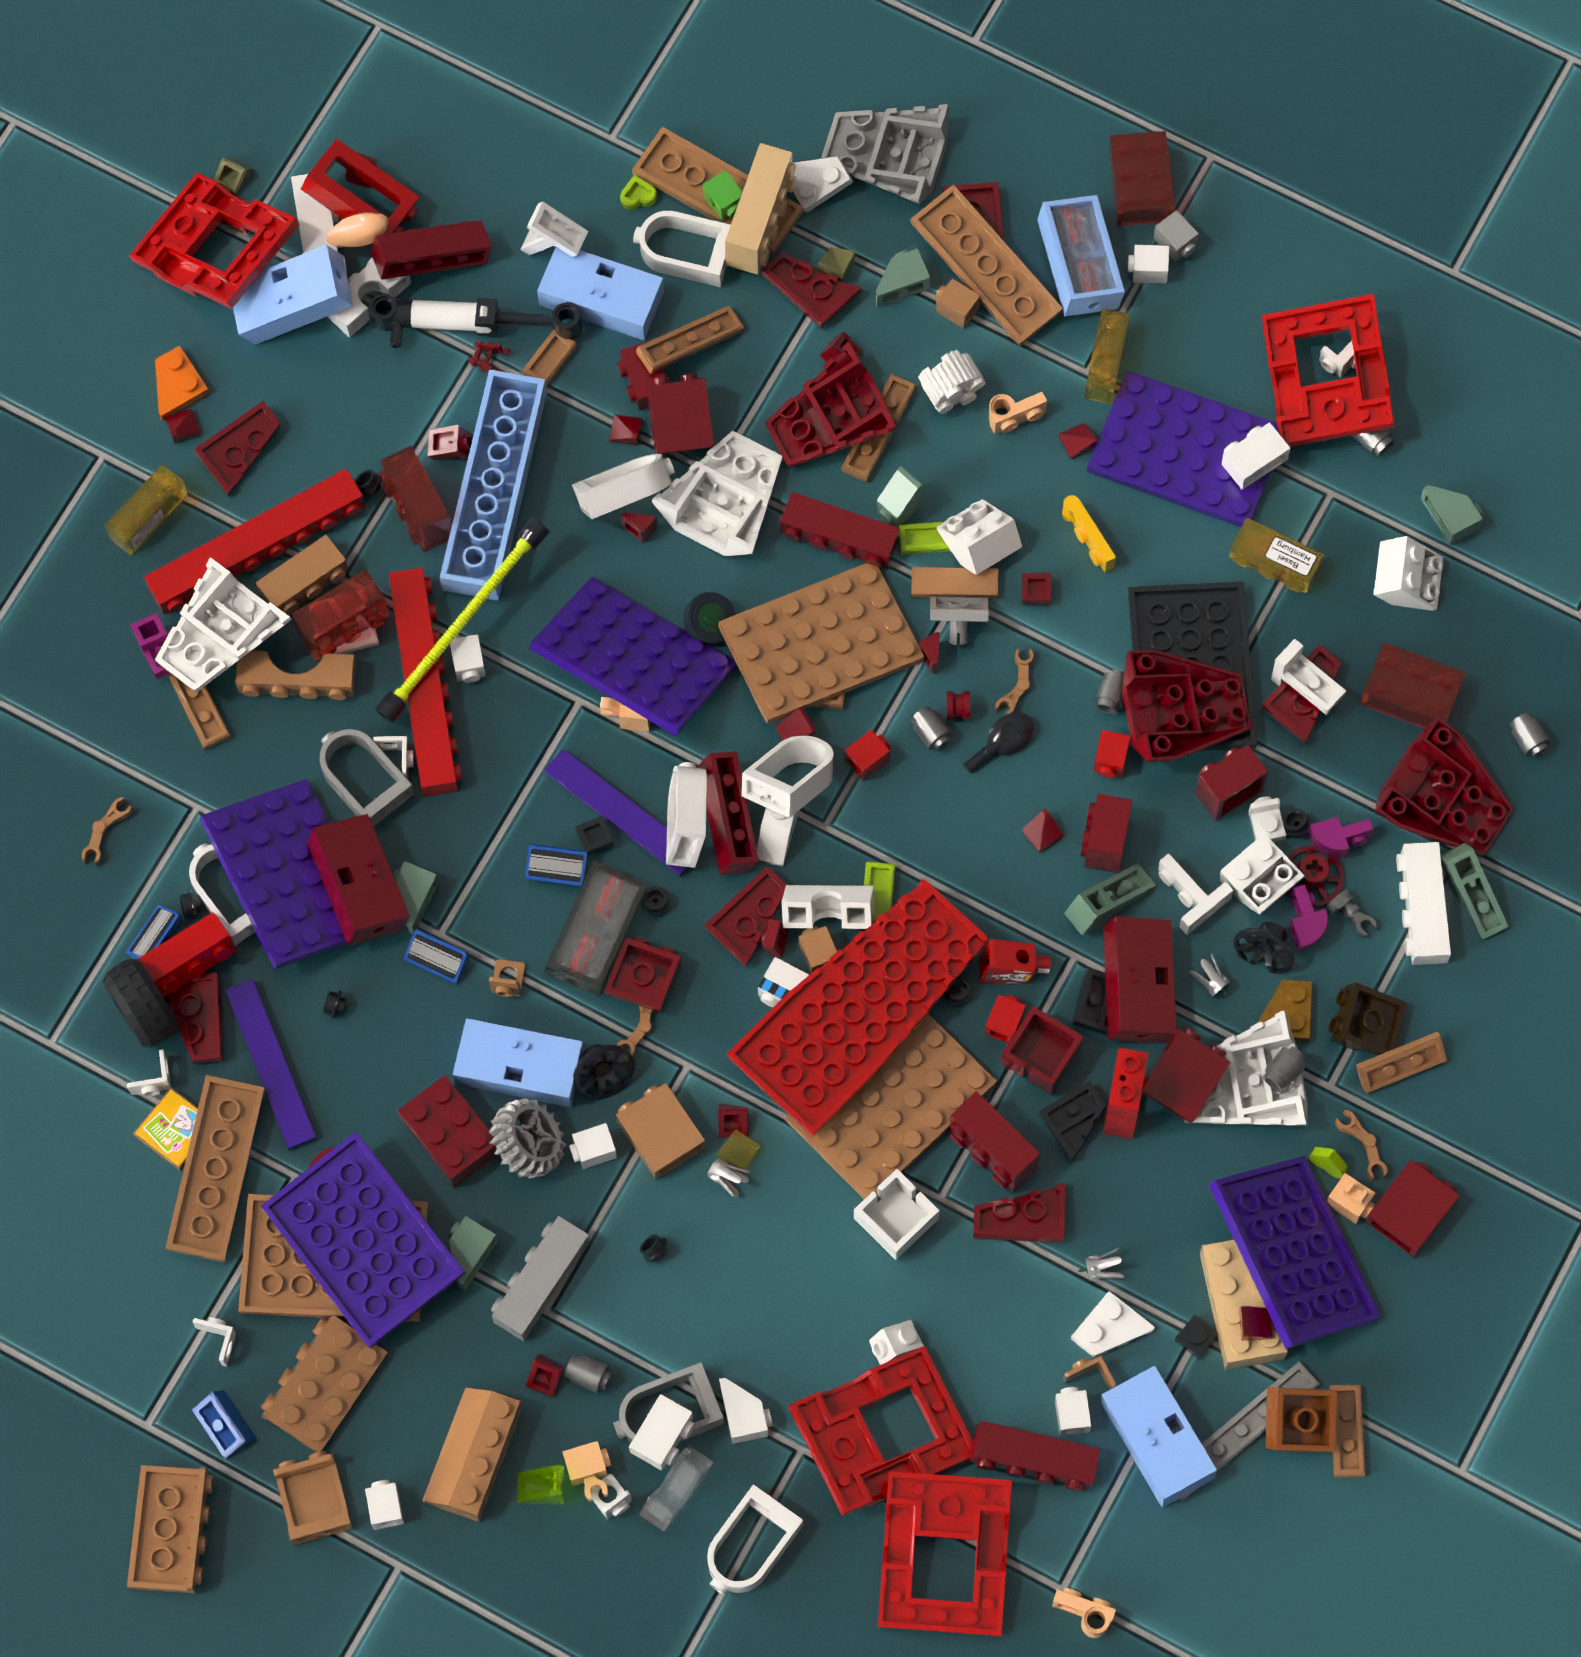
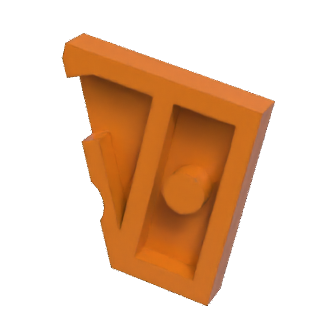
M180 345L155 359L158 408L162 421L165 420V417L177 413L210 394L207 386Z

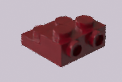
M625 937L604 992L612 997L661 1013L668 992L672 989L681 966V956L677 955L678 953L668 947L658 949L650 946V943L645 939L634 937L632 940Z

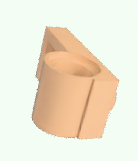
M1043 392L1017 403L1006 394L994 396L989 404V421L994 434L1000 432L1008 433L1017 428L1018 424L1040 419L1046 413L1047 400ZM1003 408L1006 409L1008 413L1005 415H1000L995 411L997 409Z
M1064 1588L1063 1591L1057 1590L1052 1607L1081 1616V1627L1088 1637L1100 1638L1106 1634L1109 1626L1112 1624L1116 1609L1110 1608L1111 1603L1099 1598H1094L1093 1602L1081 1598L1082 1594L1069 1588ZM1091 1615H1099L1104 1620V1626L1100 1629H1093L1088 1625L1087 1619Z

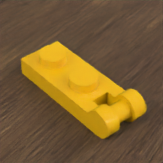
M1074 495L1067 496L1063 501V519L1073 522L1076 527L1074 532L1081 543L1085 542L1090 549L1089 556L1094 565H1100L1104 573L1115 568V554L1079 498Z

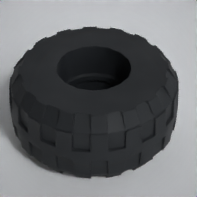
M127 959L106 972L102 982L142 1047H154L175 1034L178 1022L159 989L138 959Z

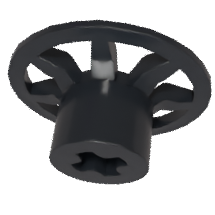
M1263 922L1259 929H1244L1234 937L1233 945L1238 956L1248 962L1247 956L1243 952L1249 953L1254 951L1255 954L1249 963L1254 965L1261 958H1265L1266 967L1269 969L1268 972L1273 974L1286 973L1293 967L1295 962L1293 951L1286 943L1287 932L1277 923ZM1243 937L1249 944H1240L1239 941ZM1282 952L1287 954L1288 960L1281 955ZM1274 958L1278 964L1283 965L1285 967L1276 969Z
M596 1044L588 1047L582 1053L581 1059L574 1069L573 1082L576 1090L582 1096L589 1099H604L617 1094L626 1087L633 1077L635 1070L634 1058L626 1048L618 1045ZM620 1054L625 1055L628 1062L618 1063ZM628 1070L623 1081L614 1074L615 1071L623 1072ZM580 1073L588 1075L587 1079L580 1085ZM609 1079L613 1084L617 1085L614 1089L605 1092L606 1080ZM597 1081V1093L587 1092L586 1089L592 1087L594 1082Z

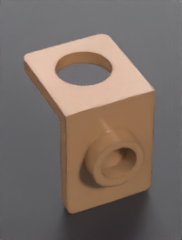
M496 960L494 975L489 977L491 993L501 997L521 996L525 964L523 962ZM505 968H513L517 972L516 980L500 978V973Z
M1102 1356L1091 1361L1088 1358L1079 1360L1072 1365L1073 1369L1066 1372L1063 1378L1064 1382L1068 1383L1098 1368L1109 1390L1117 1386Z

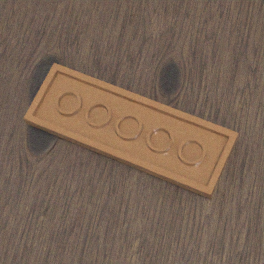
M663 126L632 168L633 175L638 176L713 221L730 225L733 218L721 221L704 198L703 183L727 170L743 192L748 178L747 174ZM787 197L785 199L787 201L785 214L783 217H778L776 224L779 225L777 237L774 242L770 241L768 250L773 255L804 212L803 206Z
M954 184L910 219V223L967 288L980 295L982 305L1019 347L1063 312L1061 305Z
M209 1075L205 1076L165 1250L225 1263L265 1087Z

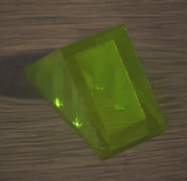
M555 1465L518 1472L516 1502L564 1505L566 1480L564 1466Z

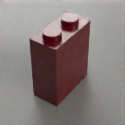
M697 373L680 375L681 381L670 382L669 377L652 379L653 385H646L655 454L714 447L705 378L698 379Z
M1186 1028L1185 1031L1176 1030L1145 1078L1142 1093L1188 1123H1193L1231 1062L1225 1059L1226 1052L1213 1044L1208 1048L1199 1042L1202 1038L1200 1035Z
M1410 1160L1370 1211L1365 1222L1414 1258L1457 1203L1460 1195L1456 1193L1457 1190L1451 1183L1446 1180L1439 1181L1431 1175V1169L1421 1162L1416 1164Z

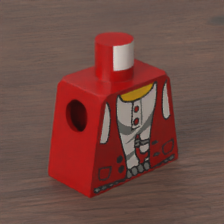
M990 939L979 955V984H1027L1035 973L1049 974L1050 956L1035 955V944Z

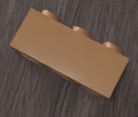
M324 535L257 581L256 586L259 595L266 603L269 604L271 602L285 614L291 615L298 609L301 603L307 599L316 598L324 587L330 583H337L342 580L349 569L346 559L329 537Z

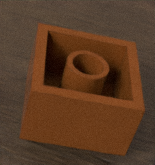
M1267 1387L1265 1448L1281 1451L1335 1452L1337 1390Z

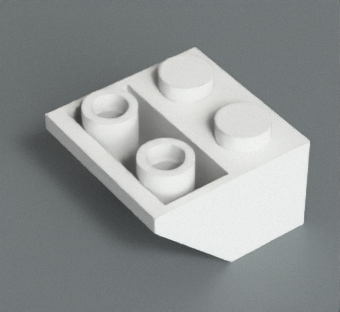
M983 499L971 504L969 508L955 516L949 517L944 523L937 526L938 533L960 565L975 575L1022 547L1015 520Z
M1408 536L1381 541L1374 595L1395 606L1430 611L1437 610L1443 556Z
M1265 833L1220 871V881L1222 883L1226 882L1233 889V895L1259 915L1304 878L1302 872Z

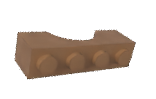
M250 651L237 661L235 683L239 693L250 697H256L260 694H271L277 698L300 695L305 699L329 696V698L334 700H345L346 697H354L357 664L354 655L325 653L320 663L312 670L301 674H290L278 669L270 660L267 651Z

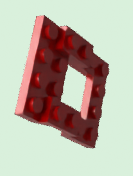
M196 173L131 252L129 257L134 263L152 271L158 279L197 297L201 294L232 309L300 224L295 217L256 199L249 203L235 197L217 181ZM220 222L226 223L247 234L250 230L255 232V235L225 272L192 257Z
M1374 294L1261 315L1276 402L1278 433L1289 447L1395 427L1386 360ZM1350 330L1357 376L1303 387L1295 340Z
M925 1346L872 1368L851 1382L832 1390L817 1392L790 1404L788 1407L842 1517L867 1506L869 1508L887 1500L889 1471L938 1475L970 1459L973 1440ZM910 1388L935 1440L885 1462L860 1412L881 1403L883 1399Z
M889 1471L878 1627L1002 1636L1012 1480ZM915 1536L977 1540L973 1602L911 1598Z

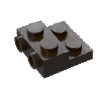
M1357 982L1341 988L1336 997V1004L1340 1006L1338 1015L1331 1019L1328 1028L1329 1032L1333 1033L1331 1041L1354 1051L1364 1050L1377 1056L1395 1049L1407 1003Z

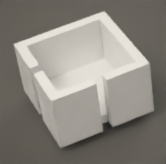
M896 1169L878 1186L877 1194L873 1191L854 1209V1219L897 1260L939 1220V1210L921 1192L916 1195V1187Z

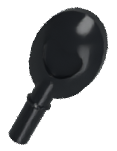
M1013 712L997 720L989 730L987 736L988 745L982 747V750L963 764L965 769L972 773L985 761L991 759L994 754L1005 756L1021 750L1029 742L1034 732V724L1030 716L1022 712Z

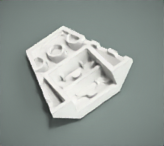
M732 431L710 449L700 462L696 461L690 466L689 471L680 479L676 478L667 490L662 494H657L652 499V503L675 531L723 556L752 554L783 456Z
M211 557L206 564L208 568L202 579H198L193 588L195 593L189 604H185L180 612L182 615L176 627H172L155 658L157 663L195 692H198L292 620L271 602L269 604L238 582L231 572Z
M1285 1010L1275 1014V1017L1263 1023L1261 1021L1251 1026V1029L1237 1036L1233 1035L1225 1039L1223 1043L1217 1045L1218 1048L1227 1053L1225 1059L1231 1063L1193 1123L1307 1125L1308 1102L1302 1072L1291 1086L1284 1088L1282 1092L1272 1089L1263 1080V1076L1266 1073L1265 1068L1283 1047L1288 1049L1294 1047L1297 1049Z

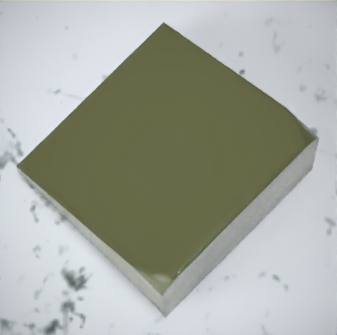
M223 157L213 180L217 181L229 192L237 195L251 175L253 168L231 157Z

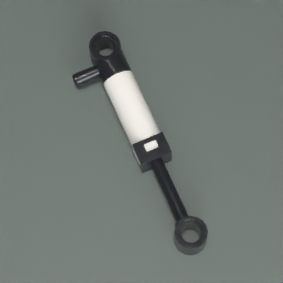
M379 294L371 300L369 305L376 328L381 331H391L390 346L393 348L401 347L403 328L477 331L478 336L497 337L499 324L552 326L561 338L571 340L577 338L583 329L578 307L568 302L557 305L552 315L500 312L497 299L477 298V303L395 299L389 294ZM390 310V313L386 315H380L382 311ZM565 319H572V320H573V321H572L571 323H569V324H563V323H561V322H562L563 320H565Z

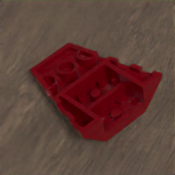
M849 341L842 347L843 351L834 360L831 358L823 365L824 370L813 380L809 379L802 386L804 389L795 398L791 397L765 422L768 431L789 468L898 429L895 416L870 372Z

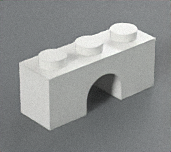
M371 258L367 266L359 274L354 273L348 279L353 306L327 317L350 338L370 320L368 308L361 302L367 294L374 292L389 294L395 298L411 284L410 275L381 280L374 260Z
M786 885L782 898L783 928H813L815 921L825 917H834L842 920V928L867 929L873 924L875 915L874 886Z

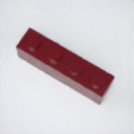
M482 220L464 221L458 224L437 225L431 228L410 229L403 232L376 235L371 255L380 279L383 280L487 264L492 245Z
M791 492L780 520V533H783L790 540L799 541L801 539L809 542L817 549H830L846 559L857 558L878 568L888 569L900 539V528L794 492Z
M737 751L709 753L698 765V768L706 769L707 774L706 808L719 874L748 873L759 862L747 800L742 797V775Z
M981 1421L975 1429L969 1461L977 1463L976 1467L983 1470L994 1471L995 1468L1007 1470L1006 1474L1012 1477L1024 1478L1025 1475L1036 1477V1481L1042 1484L1054 1485V1482L1066 1484L1065 1488L1068 1490L1083 1492L1084 1489H1088L1094 1484L1100 1449Z

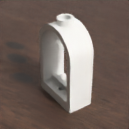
M660 211L647 218L641 227H636L633 243L640 244L641 256L646 265L652 270L721 287L727 267L725 240L731 225L675 211ZM664 228L678 229L716 239L708 267L657 255L649 249L647 241L653 233Z
M651 454L636 458L572 484L581 511L589 518L594 519L663 490L671 484L672 481L669 475L674 474L675 471L669 458L663 459L661 454Z
M794 736L781 741L742 773V797L790 818L830 785L833 773V750L827 742L812 736ZM794 763L817 765L815 769L793 787L772 778L786 766Z
M684 762L679 766H675L671 777L667 810L666 865L695 868L706 837L707 774L706 769L696 768V765L691 762Z
M205 843L193 852L194 858L189 870L190 880L202 903L210 913H215L236 946L253 934L255 930L246 913L229 925L199 885V876L204 866L210 861L218 859L212 844L208 845Z
M753 1484L709 1546L707 1559L709 1571L713 1578L709 1585L722 1595H725L727 1591L744 1593L758 1587L803 1527V1520ZM751 1506L786 1531V1534L753 1577L745 1581H732L723 1577L716 1569L714 1564L715 1555L741 1517Z

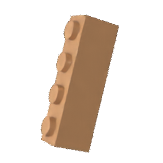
M465 1388L422 1500L423 1503L477 1522L481 1521L523 1409L521 1401L493 1391Z

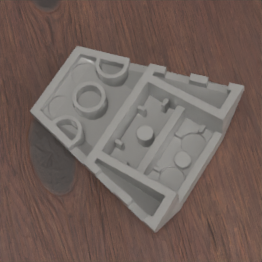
M949 104L926 109L925 106H916L913 110L898 111L897 108H889L885 112L874 113L872 110L836 112L821 159L838 157L841 159L849 175L920 204L932 194L945 154L948 139Z

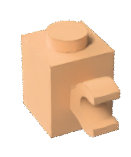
M601 697V715L619 716L620 729L649 732L650 720L613 698Z
M1344 1173L1329 1195L1327 1203L1329 1207L1357 1224L1361 1217L1366 1219L1376 1205L1372 1202L1375 1192Z
M598 1441L562 1451L572 1487L584 1483L585 1496L589 1502L592 1501L591 1490L594 1487L601 1488L604 1497H607V1485L599 1479L607 1476L605 1467L611 1466L607 1449L600 1450Z

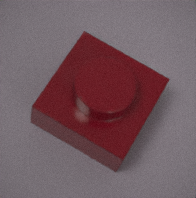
M1022 573V604H1051V573Z
M769 919L768 927L764 929L762 934L763 948L771 957L783 958L789 930L783 928V923L780 920Z

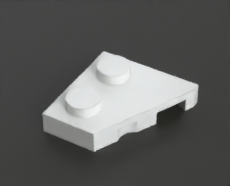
M838 157L794 163L796 164L794 173L796 182L793 192L807 213L853 183L844 164Z
M1109 1291L1074 1332L1071 1340L1092 1357L1096 1358L1115 1347L1119 1348L1128 1344L1131 1340L1145 1334L1146 1336L1151 1334L1155 1327Z

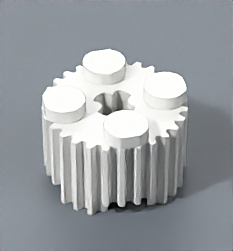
M958 350L951 351L949 354L946 353L941 357L942 362L934 367L932 371L927 367L919 374L918 378L923 389L940 414L948 412L959 402L962 405L971 403L977 398L975 392L986 384L982 374L968 353L961 355Z

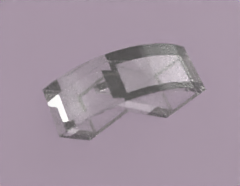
M688 1445L676 1457L664 1481L648 1497L639 1515L662 1531H665L690 1501L714 1462Z

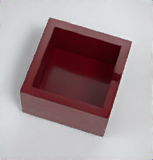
M1248 744L1241 749L1238 746L1234 747L1224 755L1225 759L1217 764L1211 762L1200 770L1201 774H1199L1195 794L1215 821L1264 791L1268 771Z
M1097 793L1096 803L1090 802L1085 828L1088 830L1084 831L1080 855L1081 857H1086L1084 867L1119 873L1132 805L1131 799Z
M1032 1006L1002 1052L1000 1064L1022 1078L1027 1073L1030 1083L1051 1095L1082 1048L1084 1036Z

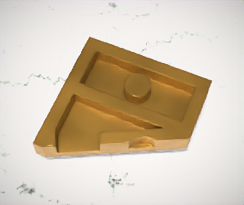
M1282 980L1257 1023L1261 1021L1263 1023L1275 1017V1014L1285 1010L1294 1040L1309 1042L1312 982Z

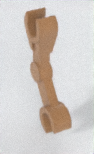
M1019 648L1015 651L1014 660L1016 665L1019 666L1017 685L1011 692L996 702V713L1002 705L1010 707V710L1005 715L1013 713L1021 696L1029 690V666L1033 663L1034 658L1031 649H1029V659L1027 660L1019 658Z
M124 797L116 799L106 815L101 820L94 822L89 846L83 849L81 855L84 864L87 862V856L91 853L97 854L94 861L95 865L98 866L101 863L100 846L106 830L111 825L132 815L133 808L131 805L123 812L118 811L119 806L125 803Z
M639 1006L640 1022L638 1027L627 1040H621L617 1043L618 1046L629 1047L632 1057L635 1055V1047L646 1034L651 1032L650 1021L653 1010Z
M1344 1110L1343 1115L1349 1118L1351 1123L1344 1125L1336 1118V1127L1338 1130L1356 1137L1362 1143L1369 1162L1366 1171L1368 1179L1373 1181L1374 1176L1371 1169L1374 1167L1381 1169L1384 1179L1387 1167L1379 1159L1375 1136L1362 1128L1353 1112Z

